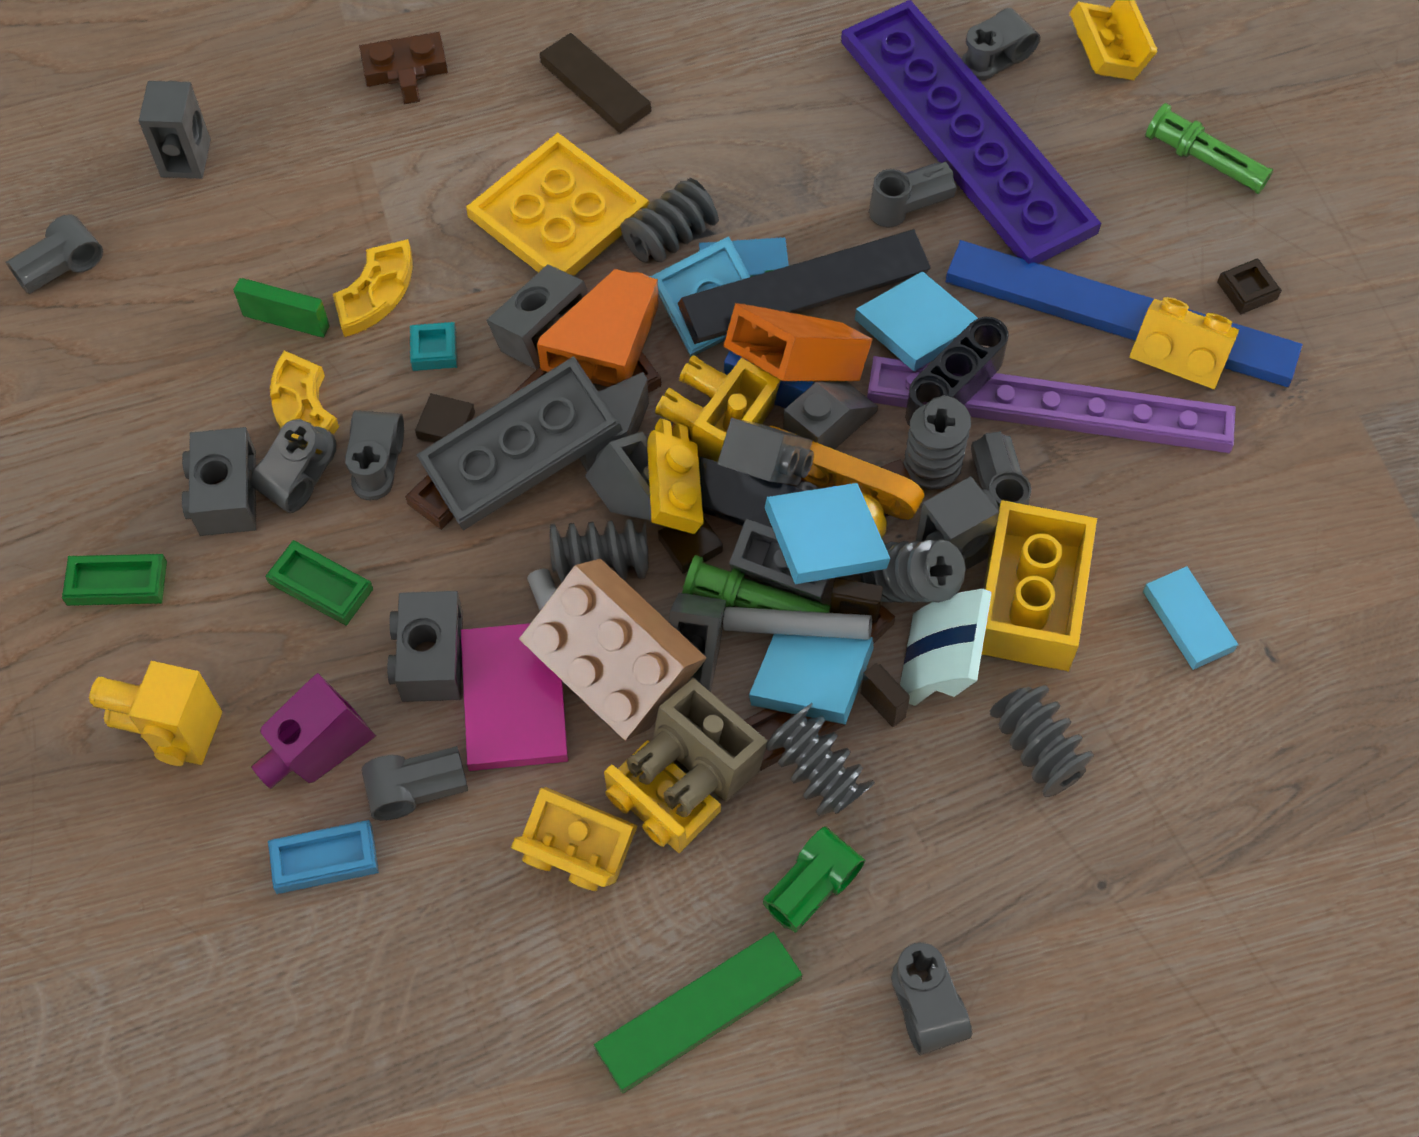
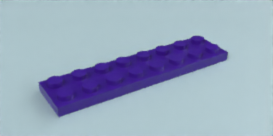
M911 0L842 30L841 43L934 157L940 163L946 162L953 171L954 181L1016 257L1024 259L1028 264L1032 262L1040 264L1099 233L1101 222Z

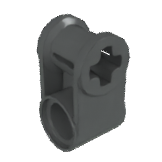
M1005 8L992 18L968 30L966 35L968 50L963 55L962 60L979 80H987L1013 64L1027 59L1038 47L1040 34L1013 8Z
M360 410L353 412L345 464L349 473L352 474V489L361 499L369 501L378 500L385 497L392 489L398 455L402 450L404 440V418L401 413Z
M301 419L285 423L264 459L254 469L250 481L251 486L288 513L300 510L310 499L316 483L335 456L336 440L334 435L327 429L319 426L314 427L311 423ZM297 434L299 437L296 439L291 437V435ZM316 449L323 451V453L318 454L315 453Z
M923 942L913 943L906 947L893 967L891 981L904 1014L906 1029L916 1052L919 1055H923L972 1038V1027L967 1010L956 992L940 951L934 946ZM912 964L915 965L918 971L927 970L929 974L924 982H922L919 975L909 976L908 970Z

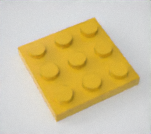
M557 132L468 204L466 210L469 219L537 272H540L548 264L574 276L622 235V222L626 218H634L638 210L647 208L649 200Z

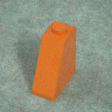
M614 269L540 336L537 343L540 369L549 372L574 356L592 383L610 387L632 377L659 307L658 279L648 277L640 272L630 273Z
M735 303L723 347L782 381H860L872 338L842 322Z

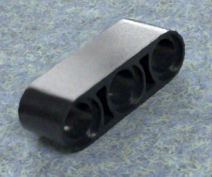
M985 316L971 322L912 381L905 413L909 426L913 413L920 406L925 405L922 402H930L933 398L945 395L955 398L965 405L999 371L1003 363L1009 336L1008 329L1001 320Z
M698 457L703 513L741 526L744 525L747 518L772 528L764 508L767 497L804 491L784 483L770 482L717 465L718 462L711 459Z

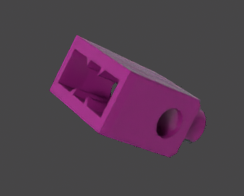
M317 673L262 725L260 733L272 749L256 761L251 768L269 789L273 788L292 771L306 782L312 783L363 747L376 735L349 702Z

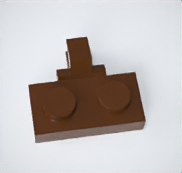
M440 31L359 45L367 87L387 83H400L404 104L421 102L416 80L448 73Z

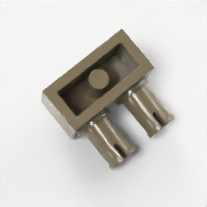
M692 678L659 706L653 739L635 755H631L627 759V766L635 777L644 771L645 773L640 776L639 781L648 785L673 761L678 760L689 772L664 792V799L672 810L680 803L681 806L677 809L676 813L681 817H687L712 792H715L721 799L727 802L760 771L768 740L696 679Z

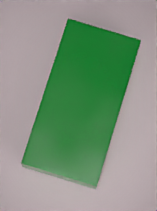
M239 278L233 289L244 317L321 338L325 337L330 327L323 302L319 298L245 278Z
M295 540L290 543L265 576L270 585L345 626L348 625L373 591L371 581Z
M163 554L68 556L62 599L67 606L162 604L167 560Z

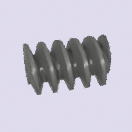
M689 178L687 181L677 183L674 190L664 192L661 199L651 201L647 208L638 210L634 218H626L621 224V232L627 246L637 259L647 263L649 260L648 256H651L655 261L661 263L666 259L664 248L670 253H676L679 250L678 240L684 244H689L693 239L691 231L697 235H702L706 230L705 222L714 226L718 223L719 217L711 196L702 184L693 178Z
M945 395L933 398L926 405L920 406L913 413L910 420L903 464L912 480L920 488L928 490L942 489L951 485L961 474L971 428V417L965 405L955 398Z
M627 519L623 532L618 534L613 521H607L603 535H599L594 522H588L584 536L579 535L574 523H569L565 537L560 536L555 524H550L551 565L553 573L557 571L561 582L575 565L597 559H602L610 568L614 567L616 573L623 580L627 579L630 566L634 567L639 579L646 578L649 568L646 519L641 532H637L632 520Z
M941 539L938 541L915 540L912 542L884 543L890 556L887 569L859 573L861 582L883 586L881 602H943L951 599L959 591L964 582L966 568L962 554L950 541Z
M1047 685L1034 689L1025 687L1011 692L992 706L990 715L994 718H1001L998 724L1000 731L1004 734H1012L1009 740L1010 746L1017 751L1024 750L1020 756L1022 764L1026 767L1035 766L1031 773L1032 779L1039 784L1046 783L1042 790L1043 796L1051 797L1076 783L1086 772L1085 767L1092 760L1094 754L1092 751L1076 755L1074 750L1083 740L1080 734L1068 738L1063 736V733L1072 722L1069 718L1053 721L1051 717L1060 708L1058 702L1042 705L1040 701L1049 692Z
M810 703L774 731L767 743L766 749L772 751L782 747L785 748L778 764L780 767L795 763L798 765L790 779L793 784L809 779L810 784L803 794L806 800L817 796L823 797L816 810L818 816L830 812L837 814L871 788L875 782L870 780L860 784L856 783L863 767L861 764L847 768L843 766L850 755V750L848 748L834 752L830 750L838 735L836 732L822 736L818 734L825 718L819 716L807 720L805 716L813 704Z

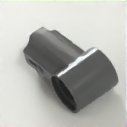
M937 162L906 173L896 169H886L879 172L873 182L868 212L870 218L880 226L895 227L903 223L908 212L953 198L956 193L953 171L946 162Z
M63 215L50 223L45 233L46 238L6 261V264L26 293L31 294L70 269L77 273L92 269L101 260L103 247L77 216Z
M1001 431L985 433L980 439L972 442L971 454L981 488L987 489L993 495L998 508L1002 499L1029 505L1031 484L1021 472L1011 436H1005Z
M458 746L409 759L399 755L381 756L368 761L362 766V776L371 817L375 820L398 819L412 813L416 809L417 804L469 791Z

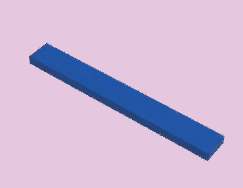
M960 240L945 281L1135 341L1147 310L1154 300L1147 296L1035 262L1028 264L1022 258ZM1188 309V311L1199 314L1204 317L1206 316V314ZM1232 323L1231 327L1237 328L1239 332L1224 368L1289 387L1303 344Z

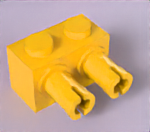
M693 355L689 359V364L686 363L682 369L679 381L704 393L711 400L705 407H702L683 397L674 389L668 388L665 396H662L659 400L655 414L675 424L687 426L690 441L697 443L698 457L718 462L731 418L762 424L774 407L781 380L743 358H740L732 371L726 375Z
M156 661L150 662L140 685L97 677L91 687L89 696L93 707L105 709L104 722L107 724V727L141 734V737L148 743L158 760L174 766H183L184 762L198 765L203 764L223 713L199 671Z

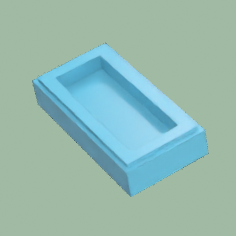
M1188 566L1145 585L1143 593L1192 670L1236 650L1238 646L1237 641Z

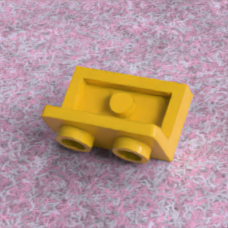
M1115 0L1111 7L1078 1L1069 13L1095 74L1135 80L1157 53L1156 45L1135 0Z
M1164 297L1162 301L1154 299L1147 310L1129 358L1215 390L1239 330L1231 327L1232 321L1221 315L1206 313L1204 317L1188 311L1189 306L1180 300Z
M647 740V741H646L637 751H635L632 755H635V754H636L639 750H641L646 744H648L649 741ZM627 760L618 769L611 764L604 771L607 789L605 794L607 798L621 812L627 814L631 810L644 822L642 824L643 830L661 847L668 843L680 854L721 812V804L711 795H708L687 817H681L676 813L677 809L681 806L680 803L673 810L668 806L664 799V792L686 775L673 762L648 785L639 781L640 776L645 772L642 771L635 777L628 769Z
M543 787L539 790L523 835L514 838L511 848L524 853L522 861L526 864L545 871H551L552 866L570 873L568 880L571 883L588 890L597 891L599 886L606 887L616 883L638 825L550 788Z

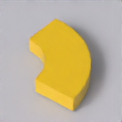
M409 239L366 249V265L360 277L349 287L333 293L344 337L364 331L381 321L397 306L404 296L410 283L413 268Z
M285 350L276 363L270 384V398L279 428L281 429L285 423L291 420L301 419L311 423L314 427L319 426L327 429L334 435L339 428L337 418L323 409L319 401V388L325 377L323 368ZM292 434L291 437L298 439L299 435ZM316 449L315 453L321 454L322 452L318 449Z

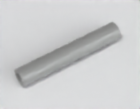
M726 607L723 627L725 631L870 640L872 616Z

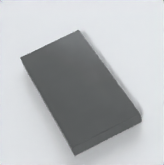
M573 356L419 452L416 456L464 531L620 433L623 429Z

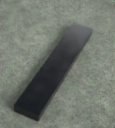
M912 229L682 297L677 304L694 344L727 335L735 303L796 314L907 280L922 271L926 274L931 269V266L915 230Z

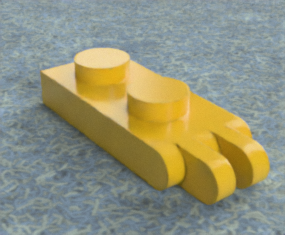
M661 418L658 420L655 430H652L647 440L651 522L695 534L703 525L697 443L689 441L687 426L677 423L672 430L671 421Z

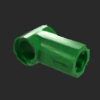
M826 826L822 827L810 838L797 856V863L763 898V905L768 909L772 917L784 928H788L795 933L811 918L832 893L835 895L840 894L854 880L865 864V859Z

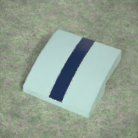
M976 589L956 593L949 600L931 602L913 613L900 686L910 695L909 704L915 706L935 691L955 697L977 681L991 591Z

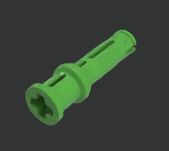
M1164 103L1159 108L1147 128L1145 137L1150 140L1156 137L1172 146L1180 157L1194 156L1219 172L1254 190L1257 194L1263 190L1273 173V169L1267 168L1235 148L1205 133V127L1202 126L1201 122L1196 120L1192 123L1172 112L1171 105Z
M697 555L694 556L682 591L685 594L726 600V607L737 606L741 608L829 613L830 605L814 602L770 586L746 579L745 574L733 568L731 571H727L703 562V557Z

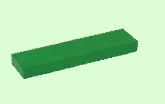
M774 931L599 1040L594 1044V1048L621 1093L624 1094L802 980L803 974Z

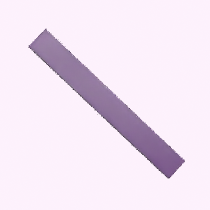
M873 356L867 398L873 403L906 407L910 384L929 364L913 371L899 359ZM996 373L965 404L970 417L1230 453L1234 445L1236 406Z

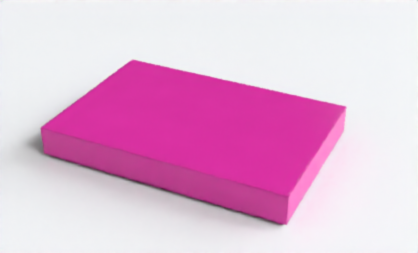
M530 623L461 630L466 752L469 771L568 762L563 681L519 640Z

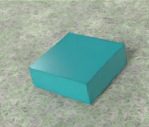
M454 322L410 325V362L413 371L457 368V340Z

